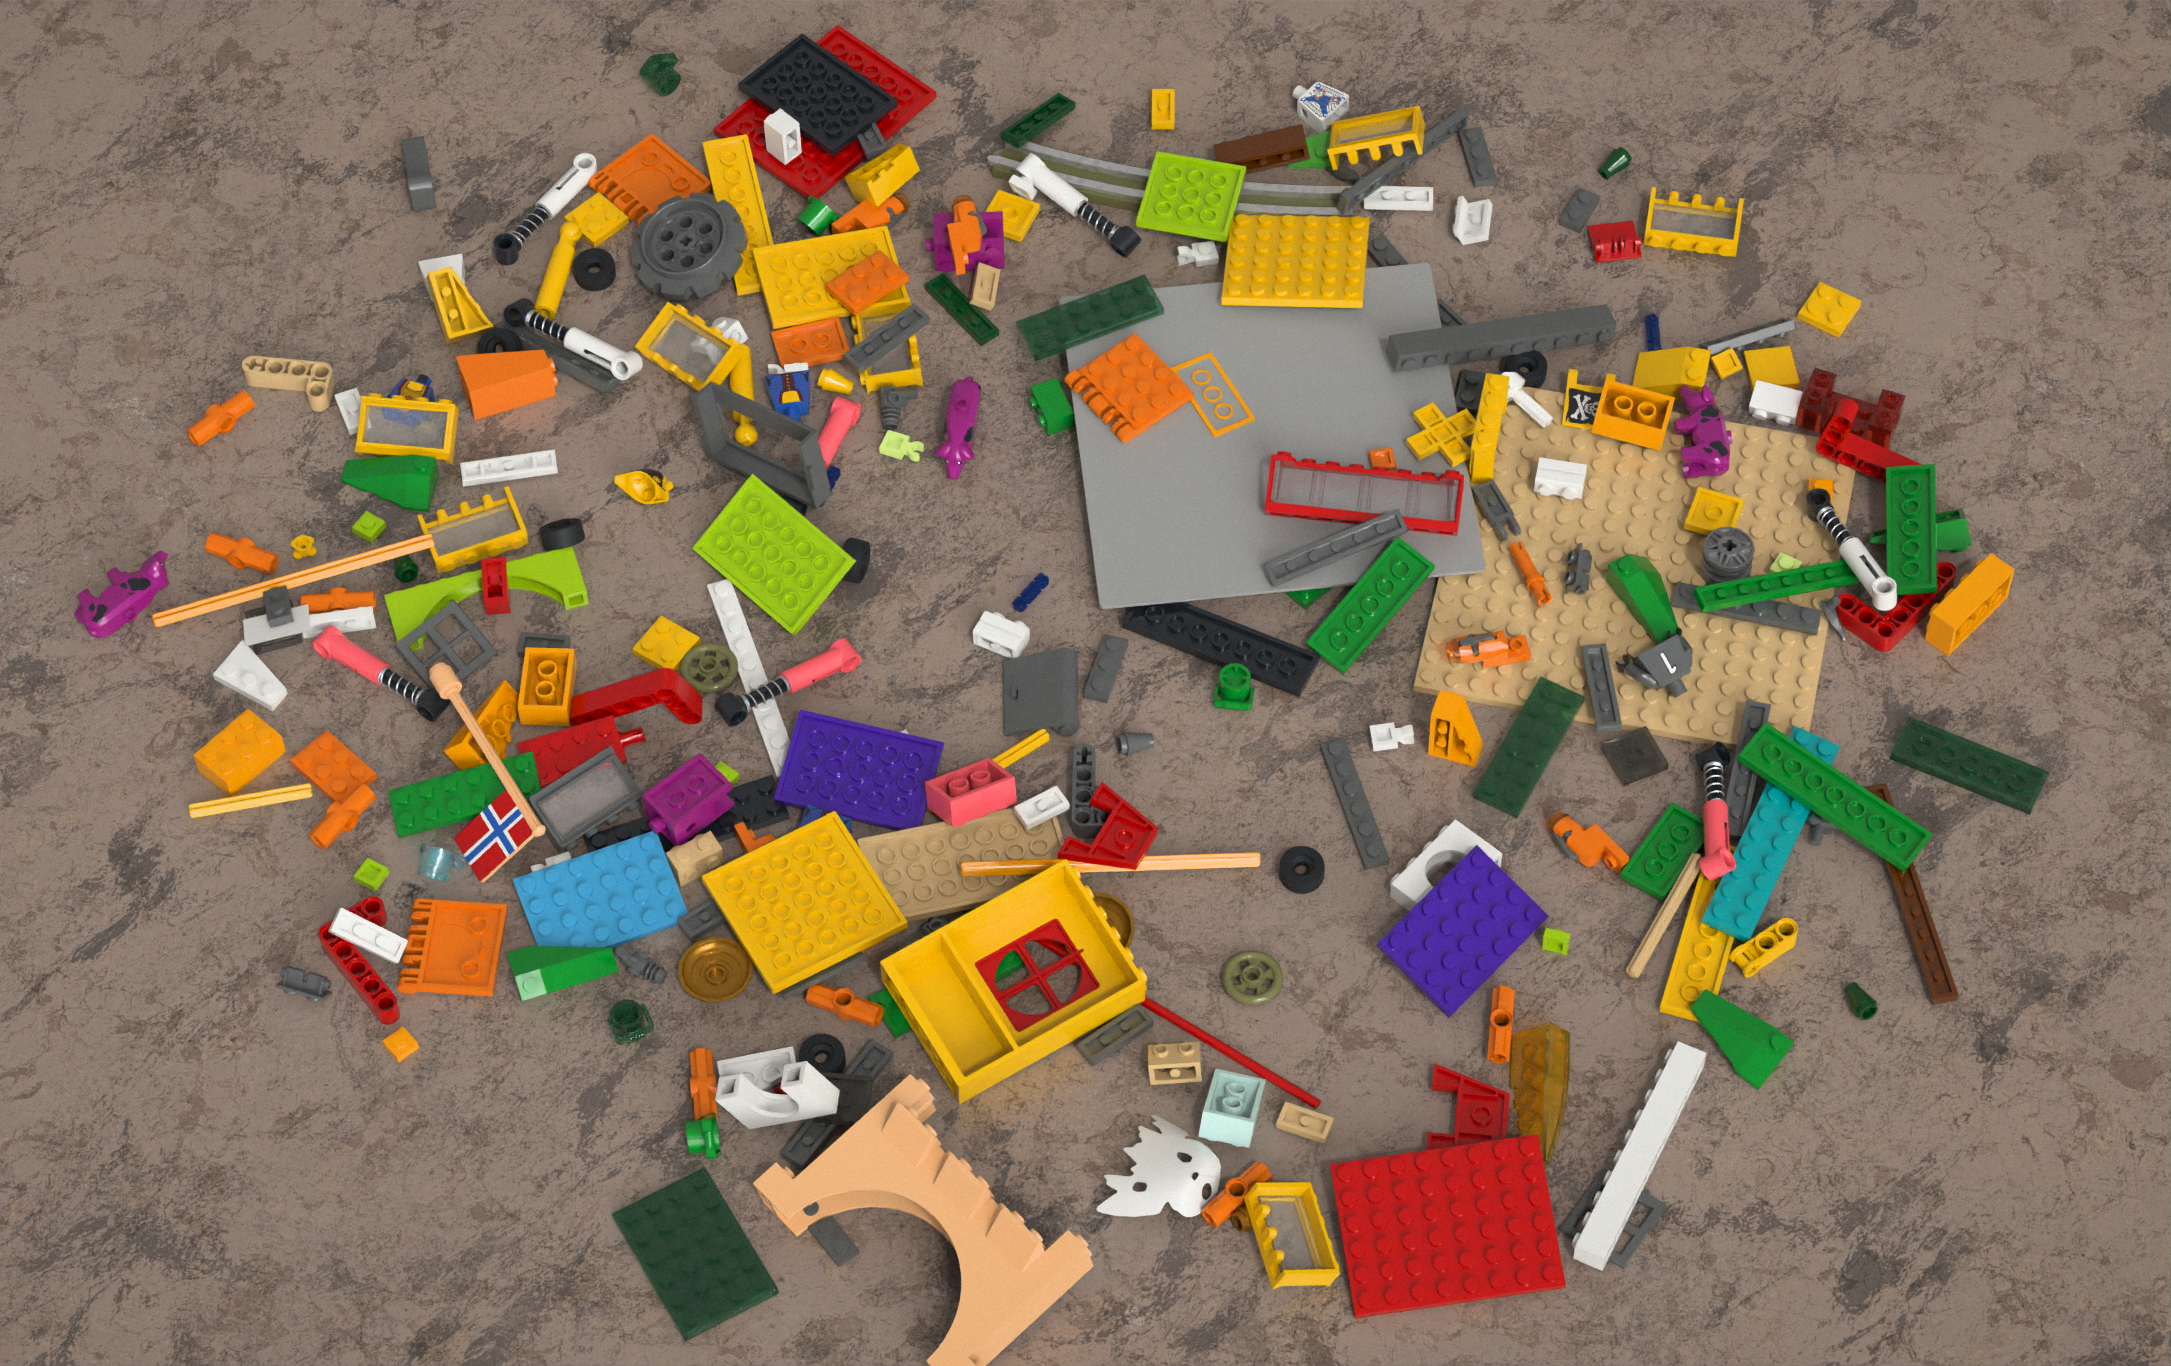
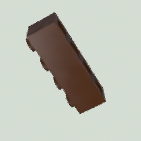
M1302 124L1213 145L1217 162L1246 166V174L1310 159Z

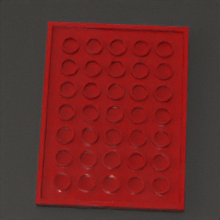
M836 25L816 42L897 99L898 106L876 123L885 142L937 98L935 90L839 25ZM751 98L714 128V135L720 139L747 134L754 163L806 199L811 195L819 199L866 159L857 139L833 157L800 134L802 153L784 165L766 149L764 120L772 113Z
M1538 1134L1330 1164L1355 1319L1566 1288Z

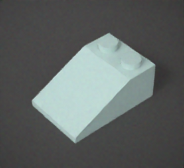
M1215 1068L1203 1109L1198 1137L1206 1138L1210 1141L1229 1143L1237 1147L1249 1148L1266 1079Z

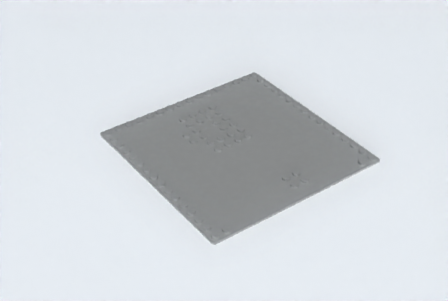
M1418 263L1366 268L1363 308L1222 305L1223 282L1060 298L1069 373L1075 369H1081L1133 333H1136L1169 368L1211 352L1256 418L1252 422L1214 438L1191 402L1188 401L1127 443H1123L1116 436L1117 434L1111 430L1112 425L1120 418L1106 425L1102 418H1099L1088 407V403L1086 404L1082 400L1083 395L1089 389L1077 394L1071 388L1099 606L1101 609L1356 585L1396 537L1273 588L1264 563L1356 526L1352 524L1265 515L1271 454H1277L1278 451L1292 453L1291 457H1294L1299 462L1306 458L1316 460L1317 464H1326V461L1339 462L1340 466L1349 467L1350 464H1360L1364 466V469H1371L1368 451L1392 447L1397 470L1407 469L1411 470L1412 474L1421 475V472H1432L1436 474V477L1444 474L1445 470L1459 471L1460 475H1464V488L1458 536L1408 531L1398 537L1435 565L1434 571L1427 578L1482 573L1485 571L1486 566L1467 462L1464 461L1452 467L1440 451L1419 461L1406 445L1407 438L1423 431L1413 419V412L1434 402L1446 418L1457 413L1449 365L1395 372L1385 352L1389 335L1442 328L1430 264ZM1209 357L1177 370L1183 382L1194 392L1195 400L1215 430L1249 418ZM1199 369L1208 371L1211 375L1209 383L1205 385L1195 384L1192 381L1193 372ZM1198 372L1194 378L1198 382H1205L1208 380V375L1204 372ZM1209 386L1218 387L1222 392L1221 399L1217 402L1206 401L1203 397L1205 388ZM1209 389L1205 393L1209 399L1219 397V392L1216 389ZM1220 403L1231 405L1233 408L1232 416L1228 419L1217 418L1214 414L1215 406ZM1220 406L1217 409V413L1221 416H1227L1231 412L1227 406ZM1275 467L1271 502L1385 514L1399 508L1401 515L1404 517L1454 522L1458 487L1452 488L1450 486L1443 487L1441 485L1434 486L1432 484L1425 485L1423 483H1407L1405 481L1398 482L1387 479L1379 480L1378 478H1361L1360 476L1352 477L1351 475L1343 476L1342 474H1324V472L1315 473V471L1307 472L1306 470L1298 471L1297 469L1289 470L1288 468L1280 469Z

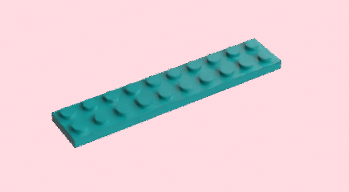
M1794 726L1789 736L1790 739L1832 766L1839 751V745L1797 726ZM1768 781L1733 854L1736 868L1723 875L1704 914L1702 923L1745 943L1750 940L1811 809Z

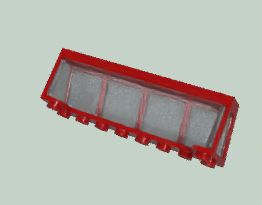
M1285 451L1271 454L1265 515L1359 525L1399 508L1408 531L1458 536L1464 488V475H1460L1459 471L1445 470L1444 474L1436 477V474L1432 472H1421V475L1412 474V471L1407 469H1398L1397 472H1390L1388 468L1375 466L1372 470L1364 469V466L1360 464H1350L1349 467L1340 466L1339 462L1326 461V464H1317L1316 460L1305 458L1302 459V462H1299L1294 457H1291L1292 453Z

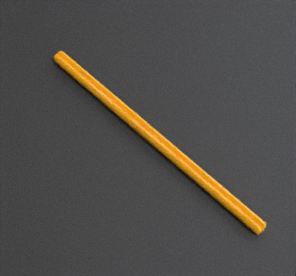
M431 533L379 547L160 611L152 615L153 622L156 627L164 626L263 597L264 591L274 587L286 585L290 589L434 546V540Z
M1259 852L1149 855L1143 858L1137 870L1067 861L1070 866L1075 865L1079 873L1258 867L1260 866L1261 858ZM1063 860L961 862L960 872L963 877L1039 874Z

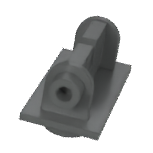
M1579 543L1574 550H1570L1566 557L1568 569L1564 576V583L1566 584L1565 594H1568L1573 589L1576 590L1577 594L1583 595L1589 589L1590 575L1586 573L1591 571L1592 555L1589 550H1582V543Z
M291 966L282 968L280 976L283 977V980L275 985L277 988L284 989L283 991L287 994H302L311 1001H322L332 995L331 991H327L332 983L331 980H328V977L310 972L308 973V979L304 980L306 971Z

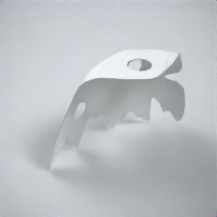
M1151 1115L1156 1120V1122L1152 1123L1161 1130L1162 1134L1143 1126L1138 1127L1140 1131L1139 1137L1142 1139V1142L1136 1143L1133 1147L1123 1148L1137 1163L1131 1168L1134 1174L1132 1176L1104 1175L1107 1180L1106 1184L1117 1190V1193L1097 1207V1211L1114 1216L1137 1217L1156 1215L1161 1212L1165 1203L1169 1202L1171 1207L1183 1216H1196L1201 1213L1202 1208L1217 1196L1221 1172L1219 1159L1203 1143L1192 1139H1185V1137L1189 1136L1186 1131L1159 1116ZM1178 1152L1186 1153L1192 1157V1160L1190 1162H1182L1177 1157ZM1194 1172L1199 1173V1175L1194 1181L1192 1179V1174ZM1136 1182H1143L1147 1185V1189L1144 1192H1136L1132 1187ZM1206 1183H1209L1211 1185V1195L1205 1200L1202 1197V1188Z

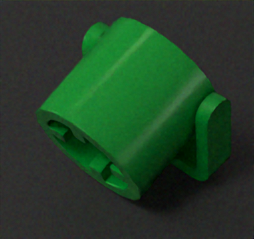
M812 195L808 197L807 206L797 217L805 227L819 237L827 227L832 229V223L840 218L826 204Z
M1231 663L1221 669L1219 684L1215 685L1214 707L1238 711H1250L1252 709L1255 688L1251 687V674L1247 667L1242 664Z
M716 1113L706 1114L699 1120L685 1122L690 1155L706 1152L707 1159H716L722 1154Z

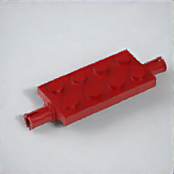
M610 715L519 742L517 747L520 754L531 751L534 753L541 788H544L611 745L620 762L625 764L627 763L624 752L625 747L641 742L644 743L646 739L642 727L620 733V731H617L613 716ZM607 762L591 773L608 769L612 766Z

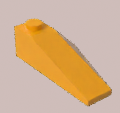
M503 680L473 713V716L500 759H505L507 756L505 749L507 743L511 740L512 735L509 733L512 723L516 720L519 694L506 680ZM466 724L458 730L444 749L446 755L462 770L490 763Z

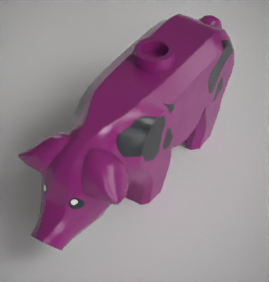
M967 376L964 380H957L952 385L944 423V443L934 453L938 457H943L947 478L958 479L966 461L974 459L972 448L979 418L982 389L980 384L973 381L971 376Z
M1684 385L1680 389V396L1683 406L1689 415L1684 418H1678L1674 422L1675 434L1692 436V446L1681 447L1682 460L1691 462V464H1682L1683 477L1721 476L1729 470V445L1732 444L1731 430L1726 431L1724 416L1714 401L1713 393L1706 385L1702 387V391L1693 390Z
M158 551L143 563L140 570L135 572H121L117 567L112 568L107 573V577L112 585L107 587L98 598L90 594L88 589H84L78 594L77 597L80 605L74 612L76 620L85 625L88 633L96 638L107 637L127 622L134 621L137 615L152 602L157 591L166 588L170 584L165 569V560L168 554Z

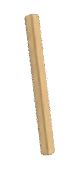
M1691 854L1626 968V973L1630 977L1638 978L1701 869L1700 860L1703 857L1700 854Z

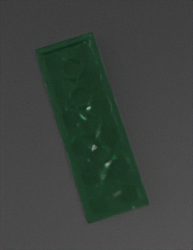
M1144 274L1016 321V327L1034 360L1038 361L1164 314V307Z
M1540 677L1476 787L1473 798L1518 819L1582 707L1585 697L1544 677Z
M1910 716L1890 755L1891 760L2029 815L2049 775V771Z

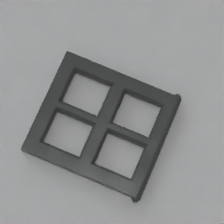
M450 600L447 606L394 645L430 689L435 687L430 681L427 667L443 655L458 670L455 674L460 681L493 656H498L496 649L455 600ZM453 614L466 630L448 643L435 627ZM427 633L440 650L422 663L409 646ZM471 635L483 652L465 664L453 648Z
M1604 1168L1565 1223L1559 1226V1230L1574 1239L1577 1232L1582 1233L1575 1226L1587 1210L1593 1211L1595 1207L1592 1205L1596 1193L1605 1186L1603 1181L1608 1172L1607 1169ZM1644 1191L1641 1192L1637 1201L1650 1208V1213L1640 1227L1629 1221L1626 1222L1623 1231L1631 1235L1632 1238L1620 1254L1612 1251L1608 1259L1622 1269L1627 1268L1628 1261L1667 1207L1666 1204Z

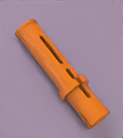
M1521 541L1518 544L1514 542L1510 545L1509 551L1527 582L1525 583L1526 587L1532 591L1538 605L1548 604L1551 602L1552 596L1544 584V577L1538 573L1524 544Z

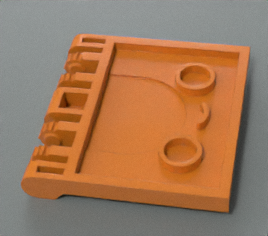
M653 133L597 172L588 181V186L594 191L599 192L603 196L608 194L606 199L627 215L631 221L638 219L637 226L640 225L648 214H654L659 210L658 205L670 198L680 195L684 199L689 198L691 193H708L712 190L711 181Z
M1133 333L1081 369L1073 370L1064 379L1065 383L1070 388H1073L1077 394L1089 389L1083 395L1082 400L1086 404L1088 403V407L1099 418H1102L1106 425L1120 418L1112 425L1111 430L1117 434L1116 436L1123 443H1127L1194 398V392L1136 333Z
M415 899L410 919L415 923H428V925H410L408 928L410 935H407L406 938L408 942L404 949L405 955L402 963L407 967H420V969H402L397 990L407 994L430 992L493 997L508 915V905Z

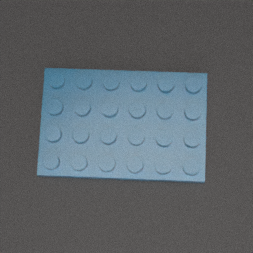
M653 831L513 879V884L537 946L614 948L678 925L677 919L688 913L658 834H655Z

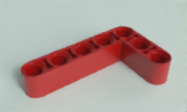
M1843 398L1838 401L1823 426L1815 447L1816 451L1822 456L1883 483H1886V467L1923 465L1850 433L1849 431L1852 428L1859 408L1858 404L1851 399Z
M1943 561L1938 563L1937 593L1906 594L1885 616L1879 614L1854 595L1849 593L1841 594L1838 596L1841 603L1835 608L1839 620L1844 628L1875 650L1888 652L1929 613L1934 604L1939 603L1946 593L1953 588L1957 569L1950 562Z
M661 668L574 696L571 699L570 723L573 726H577L610 715L616 718L662 703L683 723L697 724L702 721L703 697L675 670Z
M370 896L347 910L380 927L387 921L384 903L382 899L376 896ZM333 919L324 924L318 934L324 953L382 1024L390 1025L395 1023L400 1017V1010L395 995L353 943L328 932Z

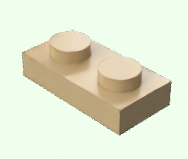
M980 262L975 269L969 304L989 311L993 309L1000 276L999 269Z
M1285 1102L1276 1122V1128L1325 1144L1334 1124V1118Z

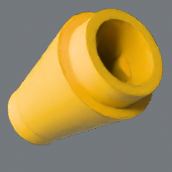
M825 368L822 370L817 386L822 387L824 391L850 395L854 382L831 368L829 370Z

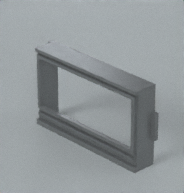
M712 381L697 394L694 392L690 394L695 416L699 417L703 435L701 439L707 458L747 477L754 474L770 488L815 509L833 494V491L830 490L821 447L818 443V430ZM721 405L800 441L797 446L804 473L729 439Z

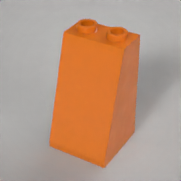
M545 350L460 355L456 357L461 385L475 420L556 396L555 386L558 385V381L553 372L556 369L552 357L547 358Z

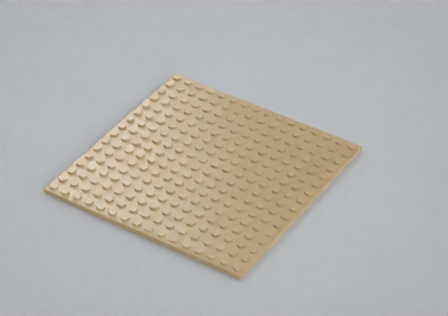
M1522 387L1521 390L1525 391L1553 419L1549 425L1543 428L1513 399L1507 402L1506 415H1502L1501 429L1495 451L1493 480L1514 512V517L1521 528V534L1515 536L1509 529L1508 522L1502 525L1507 532V540L1500 541L1494 527L1492 528L1473 497L1486 566L1485 571L1482 573L1439 577L1413 691L1437 696L1439 690L1454 692L1464 696L1465 701L1595 724L1581 655V646L1606 643L1623 730L1706 745L1721 742L1726 748L1736 750L1746 700L1771 704L1768 724L1787 737L1790 736L1794 726L1809 732L1829 623L1823 612L1821 600L1829 601L1834 595L1835 587L1771 599L1773 601L1822 610L1817 635L1672 607L1677 582L1697 586L1707 585L1701 578L1700 573L1703 545L1707 535L1684 529V523L1699 486L1745 500L1736 528L1747 533L1754 542L1755 552L1750 577L1769 574V569L1780 552L1802 561L1801 567L1838 561L1841 556L1839 553L1840 547L1836 545L1835 540L1831 539L1830 534L1826 532V527H1823L1820 522H1814L1808 518L1806 504L1809 478L1833 480L1832 505L1835 510V516H1839L1840 522L1845 523L1846 527L1856 470L1819 454L1815 448L1819 437L1725 421L1726 431L1731 430L1732 444L1729 445V470L1717 477L1706 475L1698 478L1683 477L1682 464H1691V462L1682 460L1681 447H1691L1692 436L1675 434L1674 422L1678 418L1687 417V414L1671 412L1662 447L1658 451L1591 433L1592 429L1562 426L1566 393ZM1474 433L1472 434V437H1471V441H1470V445H1469L1470 449H1471V446H1472V441H1473ZM1539 458L1587 465L1582 499L1575 498L1569 500L1559 495L1544 496L1539 492H1534ZM1470 459L1466 460V462H1467V468H1468L1469 460H1470ZM1470 483V484H1471V487L1476 486V485H1479V484ZM1521 541L1524 544L1538 573L1544 577V584L1552 596V600L1548 604L1538 605L1534 594L1526 587L1525 583L1527 582L1509 551L1510 545L1514 542L1518 544ZM1579 543H1582V550H1589L1592 555L1591 571L1586 573L1590 575L1589 589L1583 595L1577 594L1576 590L1573 589L1568 594H1565L1566 584L1564 583V576L1568 569L1566 557L1570 550H1574ZM1627 554L1647 557L1661 574L1678 627L1682 629V636L1693 648L1691 672L1681 678L1688 691L1674 698L1668 685L1656 691L1654 688H1649L1636 681L1627 673L1617 671L1615 661L1624 664L1623 655H1628L1630 663H1633L1632 659L1657 646L1655 641L1606 581L1608 564ZM1503 630L1505 638L1525 635L1531 652V660L1483 669L1481 661L1473 663L1458 662L1459 654L1455 653L1454 639L1469 634H1484Z

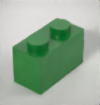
M1057 378L1030 386L1029 406L1032 411H1036L1038 425L1040 428L1044 427L1048 436L1074 428L1073 410Z

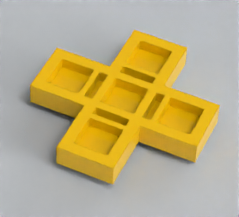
M1434 402L1413 412V419L1423 431L1407 438L1406 445L1419 461L1440 451L1452 467L1471 458V449L1463 438L1474 433L1476 420L1467 409L1446 418Z

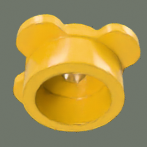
M306 535L296 537L291 542V547L294 548L293 557L301 559L302 557L314 556L317 553L316 548L313 546L314 538Z

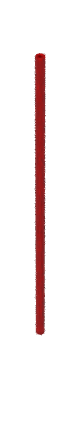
M1033 940L1061 958L1069 954L1065 947L1052 940ZM1072 963L1073 965L1081 969L1079 964ZM1145 996V1001L1139 1003L1314 1109L1319 1107L1321 1100L1147 996Z

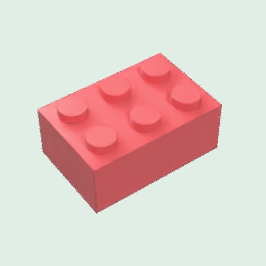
M989 757L925 782L928 808L953 828L962 826L971 820L983 818L989 813L1006 809L1008 806L1017 803L1015 777Z

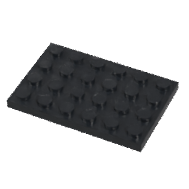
M803 33L738 83V89L772 114L781 108L799 123L800 134L833 157L856 140L860 133L862 135L870 129L871 124L877 123L898 106L896 98Z

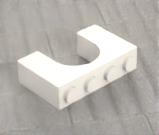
M1455 819L1449 826L1445 825L1441 829L1438 837L1433 842L1429 841L1425 845L1422 853L1417 858L1413 857L1408 862L1406 869L1401 874L1397 873L1390 882V897L1408 911H1411L1434 888L1426 877L1433 867L1444 863L1458 864L1476 845L1501 867L1502 853Z
M807 1061L784 1065L781 1089L787 1094H773L763 1091L740 1073L719 1077L715 1101L748 1129H755L836 1114L840 1090Z

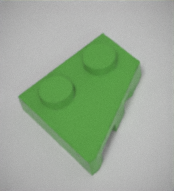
M1331 130L1306 138L1310 159L1288 164V168L1326 169L1332 167L1327 151L1330 145Z

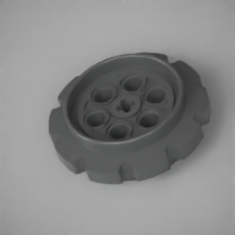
M691 193L689 198L684 199L679 195L658 205L659 210L654 214H648L636 230L639 240L632 243L631 260L638 271L637 275L651 292L657 293L661 291L664 298L669 300L685 301L693 294L701 298L720 289V283L724 279L730 280L739 270L743 262L740 253L747 249L748 244L746 228L741 222V217L736 209L726 200L717 202L714 195L708 193Z

